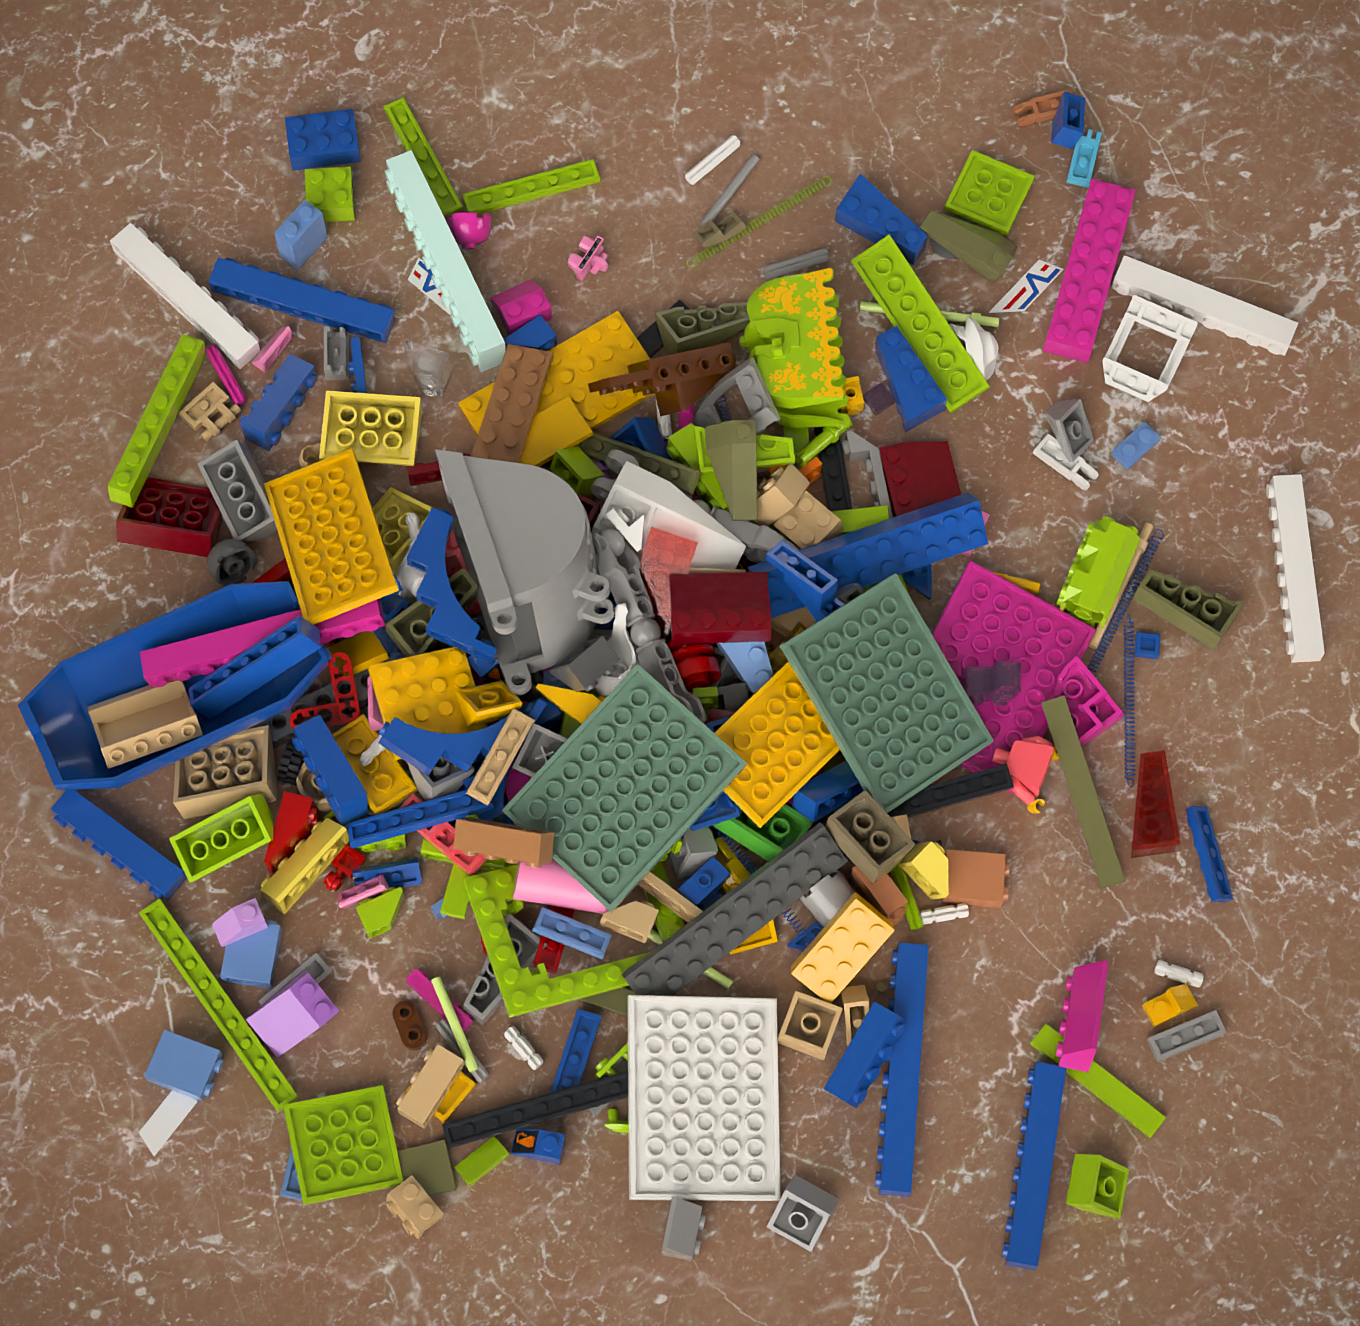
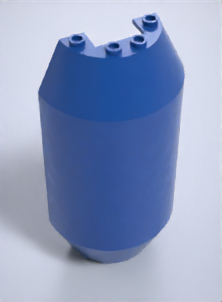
M288 581L230 584L59 662L18 704L57 790L119 789L291 709L327 667L328 661L332 659L328 648L324 644H321V648L316 652L310 654L212 719L207 718L193 708L203 734L202 736L109 769L101 751L87 707L149 685L143 675L141 651L300 610L295 589L291 588ZM200 674L183 681L188 698L189 687L208 675Z

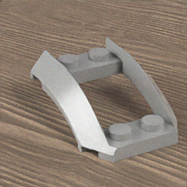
M749 358L730 371L711 388L694 417L695 426L705 428L706 426L722 423L714 403L736 383L752 416L747 420H755L756 435L764 431L774 421L781 419L754 358Z

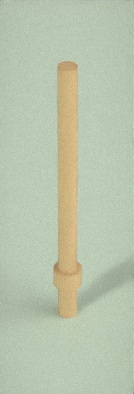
M1145 523L1140 532V541L1105 626L1099 627L1100 623H1098L1096 631L1088 645L1092 649L1098 648L1139 557L1148 546L1147 540L1154 527L1150 523Z

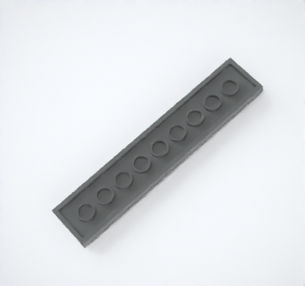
M821 823L817 824L621 975L636 995L673 996L804 896L816 883L828 874L834 873L848 861L826 828Z

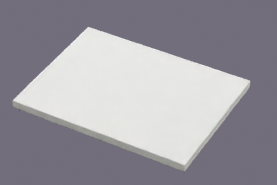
M628 995L629 1200H672L673 1196L683 1200L780 1201L777 998Z

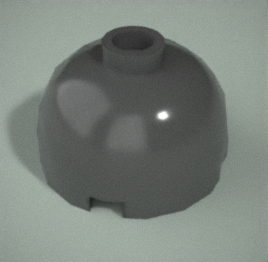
M231 538L217 543L207 557V567L210 575L218 584H222L224 587L230 584L242 583L247 579L243 575L249 569L253 571L256 564L255 553L241 540Z

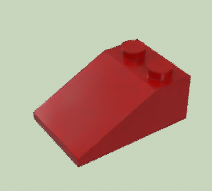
M284 791L273 828V841L269 842L264 859L269 874L274 875L279 870L278 865L284 858H290L293 855L296 845L301 840H306L311 835L312 828L319 822L320 814H318V807L315 806L313 798Z

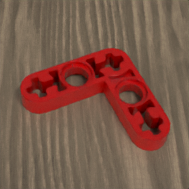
M337 652L328 661L335 703L294 711L289 718V723L293 730L294 727L298 726V724L293 722V720L297 719V714H301L304 718L310 717L309 711H314V718L320 710H329L332 718L328 723H325L327 727L349 723L358 718L360 714L359 702L351 662L346 654ZM336 657L346 661V665H343L342 669L343 673L349 672V677L334 678V674H339L338 667H333L332 662L336 661ZM346 680L350 683L351 690L348 694H340L338 692L337 684L340 681ZM353 695L354 701L349 700V705L351 708H355L356 712L352 714V718H348L347 715L342 714V710L346 708L345 701L339 703V698H348Z

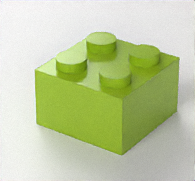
M351 166L305 169L306 201L323 213L324 222L355 220Z

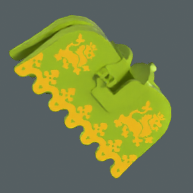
M832 268L767 281L759 286L748 299L747 313L750 322L745 328L744 336L739 339L740 346L746 347L750 352L749 358L755 359L781 418L779 421H775L779 425L790 428L849 427L851 425L849 416L838 412L840 408L848 404V397L842 388L846 385L847 380L840 368L845 363V359L839 349L843 345V339L839 336L838 328L841 326V319L837 316L836 311L840 302L839 298L835 296L833 288L823 286L825 282L833 279L834 271Z

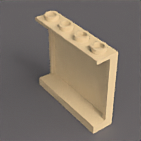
M183 681L170 682L163 687H150L148 685L87 707L108 769L203 735L196 714L190 706V700Z

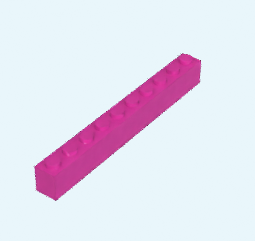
M379 598L314 624V626L319 629L321 644H326L340 637L348 638L359 632L375 631L379 627L386 626ZM300 609L141 651L140 656L144 678L150 687H163L170 682L186 681L200 674H211L299 615L303 617L302 611Z

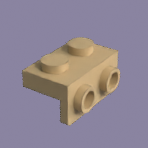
M412 1175L387 1195L386 1201L388 1203L386 1205L389 1211L394 1216L398 1215L403 1221L402 1225L406 1232L411 1236L414 1234L417 1239L423 1235L424 1231L444 1216L443 1212Z

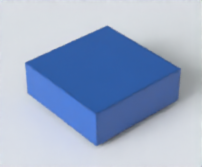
M1136 632L1134 657L1158 659L1160 634Z

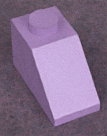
M256 898L231 908L212 923L221 947L268 928Z

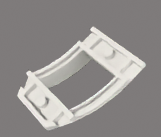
M1133 295L1130 305L1102 361L1105 383L1146 402L1151 401L1168 389L1198 322ZM1135 322L1177 340L1159 380L1116 362Z

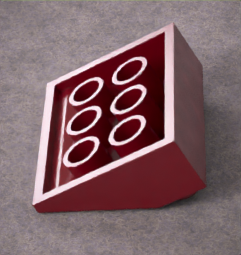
M948 441L902 442L879 447L888 497L894 517L962 495Z
M147 477L133 508L123 505L116 520L117 542L208 557L209 552L216 545L223 515L208 487Z
M767 572L669 575L672 644L770 642L771 612Z

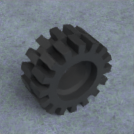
M292 739L288 740L283 750V756L278 766L277 780L297 786L296 779L304 763V756L301 751L298 752Z

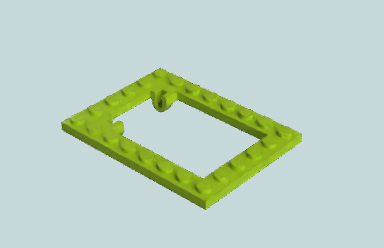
M658 862L650 872L670 886L662 862ZM517 865L464 878L463 883L509 1018L629 986L621 974L650 953L640 954L550 979L544 963L538 964L536 970L530 972L528 967L521 969L503 917L508 916V914H515L523 908L522 900L513 899ZM644 890L647 901L653 904L655 909L659 910L655 923L662 942H664L685 926L683 919Z

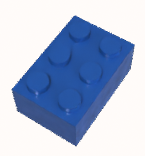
M353 109L285 117L292 171L361 162Z

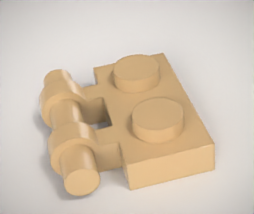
M212 382L179 412V415L195 431L204 426L206 430L201 434V437L207 442L211 437H216L220 434V429L228 422L232 423L236 419L235 416L241 412V409L236 404L228 409L225 405L230 401L229 396ZM217 412L221 413L222 416L214 423L210 420Z

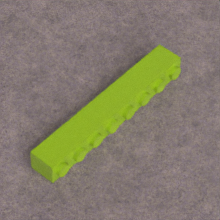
M184 334L181 335L108 484L110 501L133 508L206 357L203 340Z

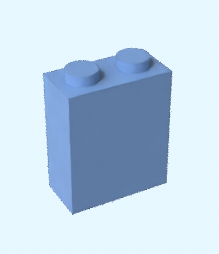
M306 200L274 232L280 258L296 270L327 239L323 213Z
M265 920L268 928L226 945L220 975L223 982L273 988L283 933L281 926L277 925L276 921Z
M164 1030L144 1077L148 1082L204 1102L205 1097H209L213 1091L215 1083L212 1081L215 1074H219L224 1065L223 1055L218 1049Z

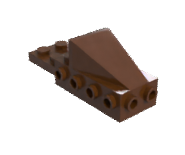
M729 342L648 359L628 365V374L589 383L590 393L599 391V395H605L616 391L633 389V393L642 392L643 396L655 394L661 417L687 410L721 378L736 368V357L732 352Z

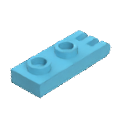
M1088 129L1087 136L1082 135L1077 141L1066 183L1089 188L1101 139V131H1097L1095 138H1091L1093 130Z

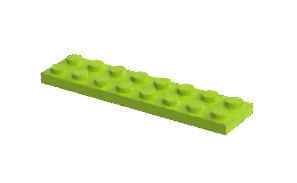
M887 235L851 260L893 326L898 327L947 398L946 407L951 414L991 388L890 235Z

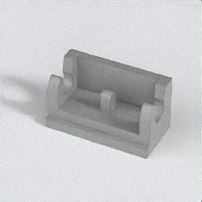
M330 326L324 327V372L326 380L350 379L348 362L349 335H346V330L343 327H340V332H333Z

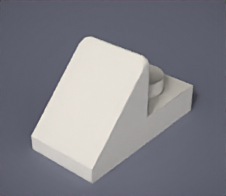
M613 508L606 516L633 548L639 552L643 548L645 514L630 526L627 523L630 519L622 509L617 511Z

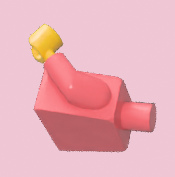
M1040 736L1023 738L1020 741H1014L1011 752L997 748L993 762L1002 765L1007 764L1014 788L1011 790L1019 799L1027 804V809L1030 813H1040L1036 809V803L1039 806H1044L1045 801L1043 799H1035V796L1039 795L1051 760L1059 759L1055 745L1053 746L1052 742Z

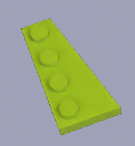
M694 426L699 471L702 474L714 473L713 466L706 453L705 428ZM763 434L756 435V468L795 464L792 438Z

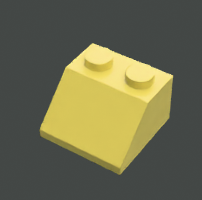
M932 841L916 844L898 865L930 899L946 898L949 895L948 858L944 855L945 850L938 843H933Z

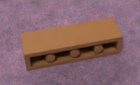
M471 817L456 819L454 849L463 850V855L478 856L479 853L484 854L485 859L498 860L501 857L505 858L506 863L519 864L520 861L527 862L526 866L535 868L542 867L543 863L552 862L554 832Z

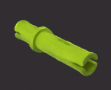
M851 419L849 427H824L822 433L794 454L795 462L797 464L800 463V466L803 467L830 443L838 441L839 436L852 427Z

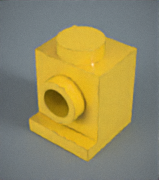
M859 376L846 378V385L842 388L848 397V404L839 409L840 413L856 415L863 411L864 399Z

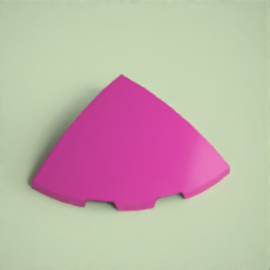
M1075 656L1058 676V683L1054 693L1051 694V699L1065 695L1082 747L1124 717V714L1108 695L1105 688L1083 662Z

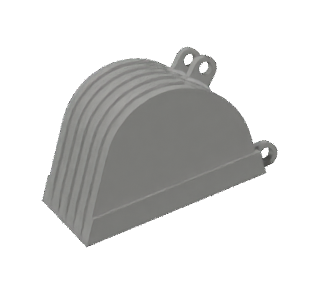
M435 449L450 513L454 517L455 533L468 572L478 585L479 595L477 599L491 641L495 648H497V659L504 680L510 692L516 695L525 694L532 687L530 673L560 663L589 638L596 623L604 624L611 621L614 617L613 604L610 600L606 599L610 594L609 582L598 573L587 513L579 497L569 484L548 470L528 464L463 456L459 452ZM600 608L608 609L606 613L599 614Z

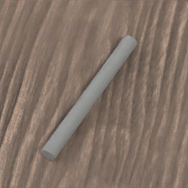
M753 154L713 205L701 221L702 226L710 219L714 221L759 162L760 159Z

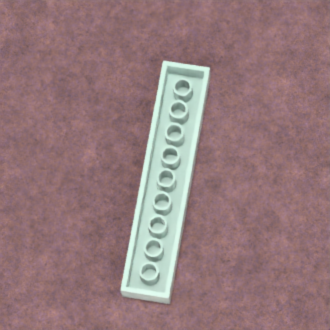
M412 150L386 160L387 169L384 172L387 178V187L391 194H395L396 206L399 212H403L405 215L404 221L408 231H413L415 236L413 240L418 251L422 250L424 255L422 257L427 270L431 269L433 283L436 289L440 288L443 294L441 299L445 308H450L452 313L450 317L455 327L459 326L461 332L459 334L464 347L468 346L470 350L469 357L473 366L478 365L480 371L484 372L500 365L506 352L505 342Z

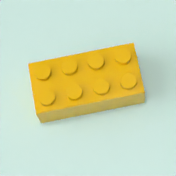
M854 892L791 965V974L825 1002L832 1003L894 932V924L859 894Z

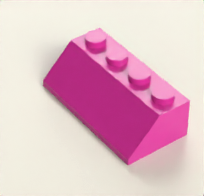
M1103 960L1075 967L1072 976H1067L1065 990L1069 991L1068 998L1064 997L1062 1012L1066 1013L1065 1020L1061 1019L1059 1034L1063 1035L1062 1042L1058 1041L1055 1054V1056L1060 1057L1059 1067L1088 1072L1097 1050L1109 961Z

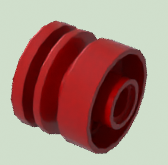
M671 640L666 644L671 651L683 684L688 692H693L695 688L709 687L718 682L722 677L718 660L713 657L715 650L712 643L672 644Z

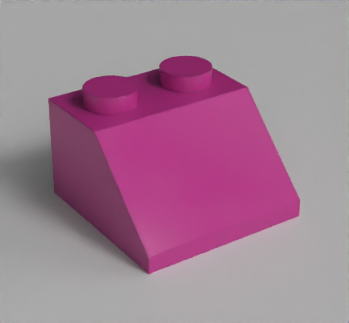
M532 279L490 297L509 335L539 315L545 321L552 319L551 305L542 288Z

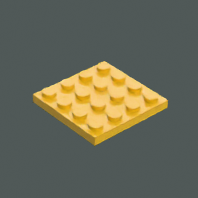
M451 647L369 666L368 671L384 724L386 721L391 724L396 717L416 728L443 734L467 733L487 727V724L484 723L467 728L456 691L475 687L464 651ZM393 753L394 760L402 759Z

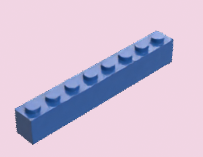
M218 257L208 281L211 292L340 330V327H343L346 332L382 343H387L395 322L394 309L386 304H373L365 298H353L342 291L333 292L326 290L318 284H306L298 278L289 279L274 271H262L254 265L245 266L231 258L222 259Z
M1036 1062L1034 1068H1029L1027 1083L1031 1084L1030 1093L1025 1094L1023 1108H1028L1026 1118L1022 1117L1020 1132L1024 1133L1023 1143L1018 1142L1016 1157L1020 1158L1019 1167L1014 1168L1012 1182L1017 1183L1016 1191L1011 1192L1009 1207H1013L1012 1217H1007L1005 1232L1009 1233L1008 1242L1003 1243L1001 1257L1006 1258L1005 1265L1029 1270H1036L1038 1267L1066 1068L1059 1067L1058 1065Z

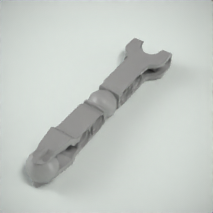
M611 450L606 457L608 468L618 475L626 461L639 466L635 457L620 450ZM597 478L591 486L592 493L606 501L616 479ZM683 492L690 499L692 498V496L687 495L685 492ZM692 500L746 545L743 555L747 556V559L759 564L767 561L766 554L781 540L798 550L796 545L787 541L783 536L765 525L759 526L749 521H733L729 512L717 509L716 507H713L711 511L709 505L704 501Z
M607 528L600 531L599 534L594 533L592 540L599 574L608 580L616 605L625 603L627 606L626 624L627 628L631 627V640L636 646L640 647L636 649V653H638L641 667L701 722L705 723L706 715L700 699L686 690L671 651L665 643V639H660V627L656 621L652 620L655 614L653 613L652 603L640 575L639 568L641 563L632 546L627 543L626 538L619 530Z

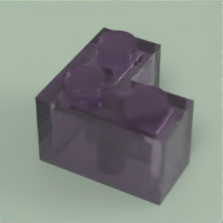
M997 661L992 667L967 666L961 672L962 687L972 704L993 702V705L1004 706L1021 692V662Z

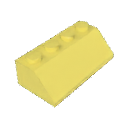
M326 818L323 822L319 821L312 828V834L306 840L303 839L296 845L293 855L290 858H284L278 865L279 870L273 876L269 875L262 882V888L260 889L262 897L285 915L331 865V862L346 844H350L345 827L329 818Z

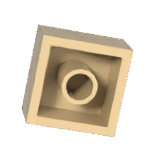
M787 464L784 468L781 466L777 467L771 473L770 479L763 478L757 484V520L754 521L759 526H770L792 509L810 482L793 464Z
M807 491L802 494L796 505L774 524L776 532L787 541L796 545L798 550L835 538L844 530L841 519Z
M795 991L778 1036V1044L824 1061L843 1008Z

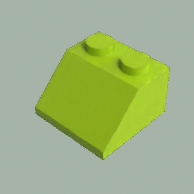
M1075 1154L1066 1204L1082 1211L1120 1219L1129 1169L1101 1155Z

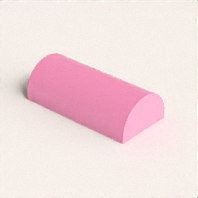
M553 858L552 862L543 863L540 868L526 866L527 862L520 861L517 865L513 899L601 914L609 911Z

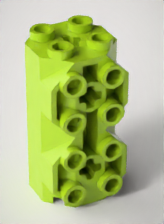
M1103 516L1101 520H1096L1095 523L1090 521L1056 605L1060 606V610L1064 611L1066 609L1069 612L1068 614L1094 627L1095 623H1100L1099 627L1105 626L1140 541V537L1137 535L1138 530L1135 527L1116 523L1113 518Z

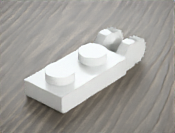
M1047 434L1033 451L1035 456L1068 480H1072L1082 490H1087L1090 484L1077 473L1080 469L1083 474L1093 480L1099 476L1098 472L1080 456L1073 462H1069L1057 439L1050 434Z

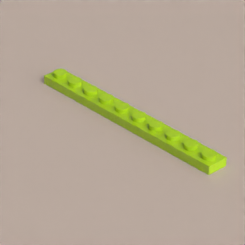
M158 899L140 911L139 914L276 1111L280 1113L283 1111L284 1104L297 1101L299 1099L298 1095L162 901Z

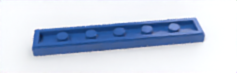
M467 790L349 822L346 823L349 843L353 849L494 809L493 798L487 806L466 794Z

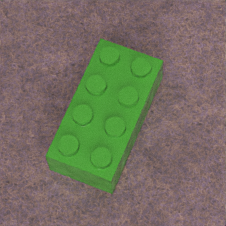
M784 804L761 828L740 807L739 817L712 826L769 862L807 833L813 822Z

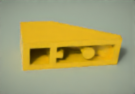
M539 683L535 687L540 694L580 725L605 699L601 695L596 698L593 694Z

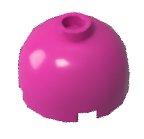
M453 213L451 217L445 216L456 243L462 245V249H476V245L486 241L490 235L491 215L483 213V218H478L477 213Z

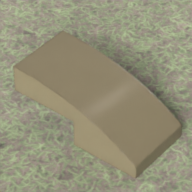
M732 211L716 225L710 219L695 231L693 235L703 247H708L735 236L744 230L746 225Z

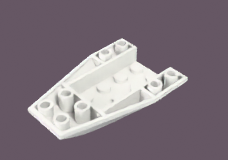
M626 461L591 531V535H593L594 533L599 534L600 531L607 528L618 530L606 516L613 508L617 511L623 510L630 519L627 522L630 526L645 514L643 548L639 552L633 548L641 563L639 571L648 573V566L736 569L746 548L743 542L671 482Z

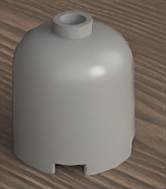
M840 869L834 872L835 876L833 878L828 874L811 887L808 897L804 895L800 898L823 927L827 925L855 892Z

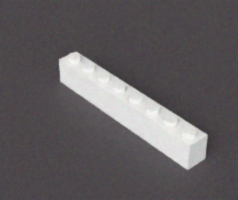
M130 223L110 240L113 251L213 345H216L239 369L243 368L260 352L259 338L252 331L247 332L243 328L242 322L236 316L231 317L227 313L226 307L220 301L215 302L211 298L210 292L204 286L199 287L195 283L194 277L188 271L184 273L173 257L170 256L168 258L157 242L152 243L141 227L136 228Z
M1125 255L1111 287L1121 295H1130L1132 297L1136 295L1191 320L1202 323L1206 328L1220 330L1229 337H1238L1250 345L1261 346L1277 355L1285 356L1298 325V322Z
M1302 475L1273 476L1270 483L1266 486L1267 498H1271L1269 518L1274 522L1272 541L1277 545L1275 564L1279 565L1280 573L1277 575L1278 586L1282 587L1283 593L1280 597V606L1282 610L1285 609L1286 618L1283 619L1284 632H1288L1286 652L1287 655L1291 656V663L1320 661L1325 652Z

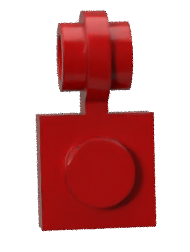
M346 844L331 862L332 867L337 869L335 873L331 871L325 877L323 883L326 885V888L329 891H338L344 882V879L341 878L344 874L352 879V871L361 868L366 862V857Z

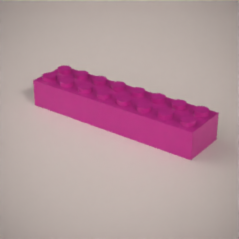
M1091 178L1043 351L1088 363L1136 190Z

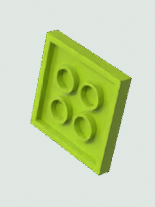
M972 150L945 204L944 210L1008 236L1035 176Z

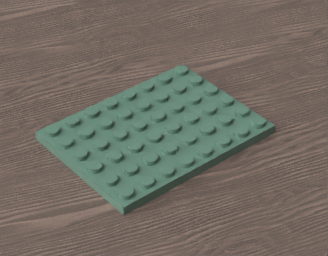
M896 573L780 645L781 650L862 788L871 795L886 813L994 742Z
M637 664L502 811L518 826L554 832L552 858L612 913L748 764Z

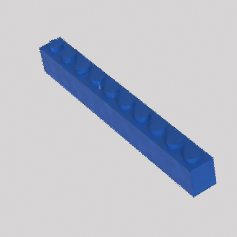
M899 942L897 950H892L891 964L896 965L895 974L890 975L889 988L894 989V996L889 998L888 1009L907 1022L903 1034L897 1038L892 1046L891 1055L888 1059L884 1060V1062L889 1063L888 1072H883L882 1087H887L886 1097H881L880 1112H885L884 1122L880 1121L879 1137H883L882 1147L878 1146L877 1162H881V1172L876 1171L875 1187H879L880 1195L910 1197L929 945Z

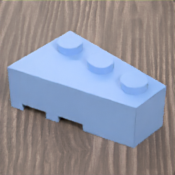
M764 642L716 643L740 681L746 683L747 690L755 693L773 677Z

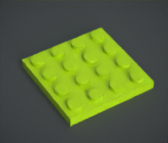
M383 1085L283 1105L303 1206L396 1187L403 1182Z

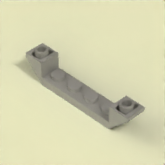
M846 431V438L842 440L843 453L848 454L849 462L865 460L866 472L871 473L872 480L869 481L871 495L875 494L876 502L873 503V506L888 505L889 519L893 518L879 448L853 431Z

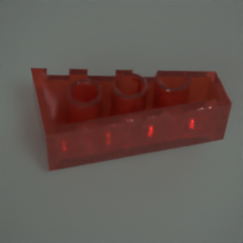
M1165 750L1141 753L1131 858L1180 852L1181 843Z

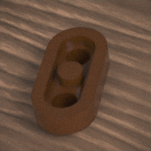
M401 1001L395 1005L392 1013L403 1045L407 1049L419 1050L425 1045L427 1040L425 1029L416 1006L409 1001ZM402 1010H409V1015L402 1017L400 1015ZM412 1032H416L418 1037L415 1040H411L409 1035Z

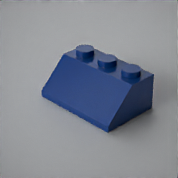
M634 417L610 437L611 439L672 461L653 418Z

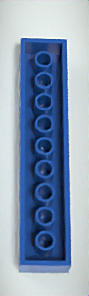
M968 492L797 551L838 580V589L842 585L854 583L864 587L882 581L892 574L896 573L899 575L987 545L988 540L980 501ZM764 561L748 567L749 572H767L771 618L806 607L783 581L784 573L771 563Z

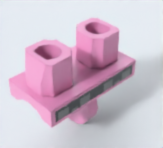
M584 236L579 244V250L585 252V256L581 257L573 253L568 259V267L576 272L577 279L583 281L589 271L596 274L599 270L605 272L608 269L609 265L605 261L608 255L603 252V238L597 236L594 240Z

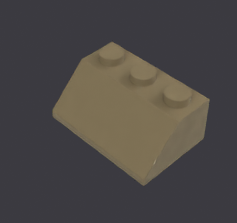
M866 790L832 814L825 825L834 842L872 884L890 872L915 846V843Z

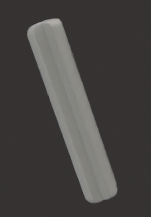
M826 248L769 264L763 267V274L766 279H771L829 261V253Z
M441 1020L436 1024V1029L456 1055L464 1059L448 1020ZM472 1052L479 1069L470 1073L477 1082L481 1083L488 1078L489 1073Z

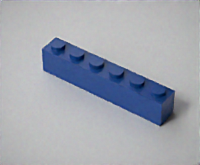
M299 615L189 687L190 706L207 718L212 719L320 649L319 629Z
M74 789L66 790L52 806L51 811L55 816L53 820L63 828L66 825L74 830L72 834L82 842L85 840L93 844L91 848L99 855H108L112 858L110 862L119 870L125 868L131 873L129 876L140 885L142 882L150 887L148 889L149 892L158 899L163 896L169 901L187 879L182 869Z

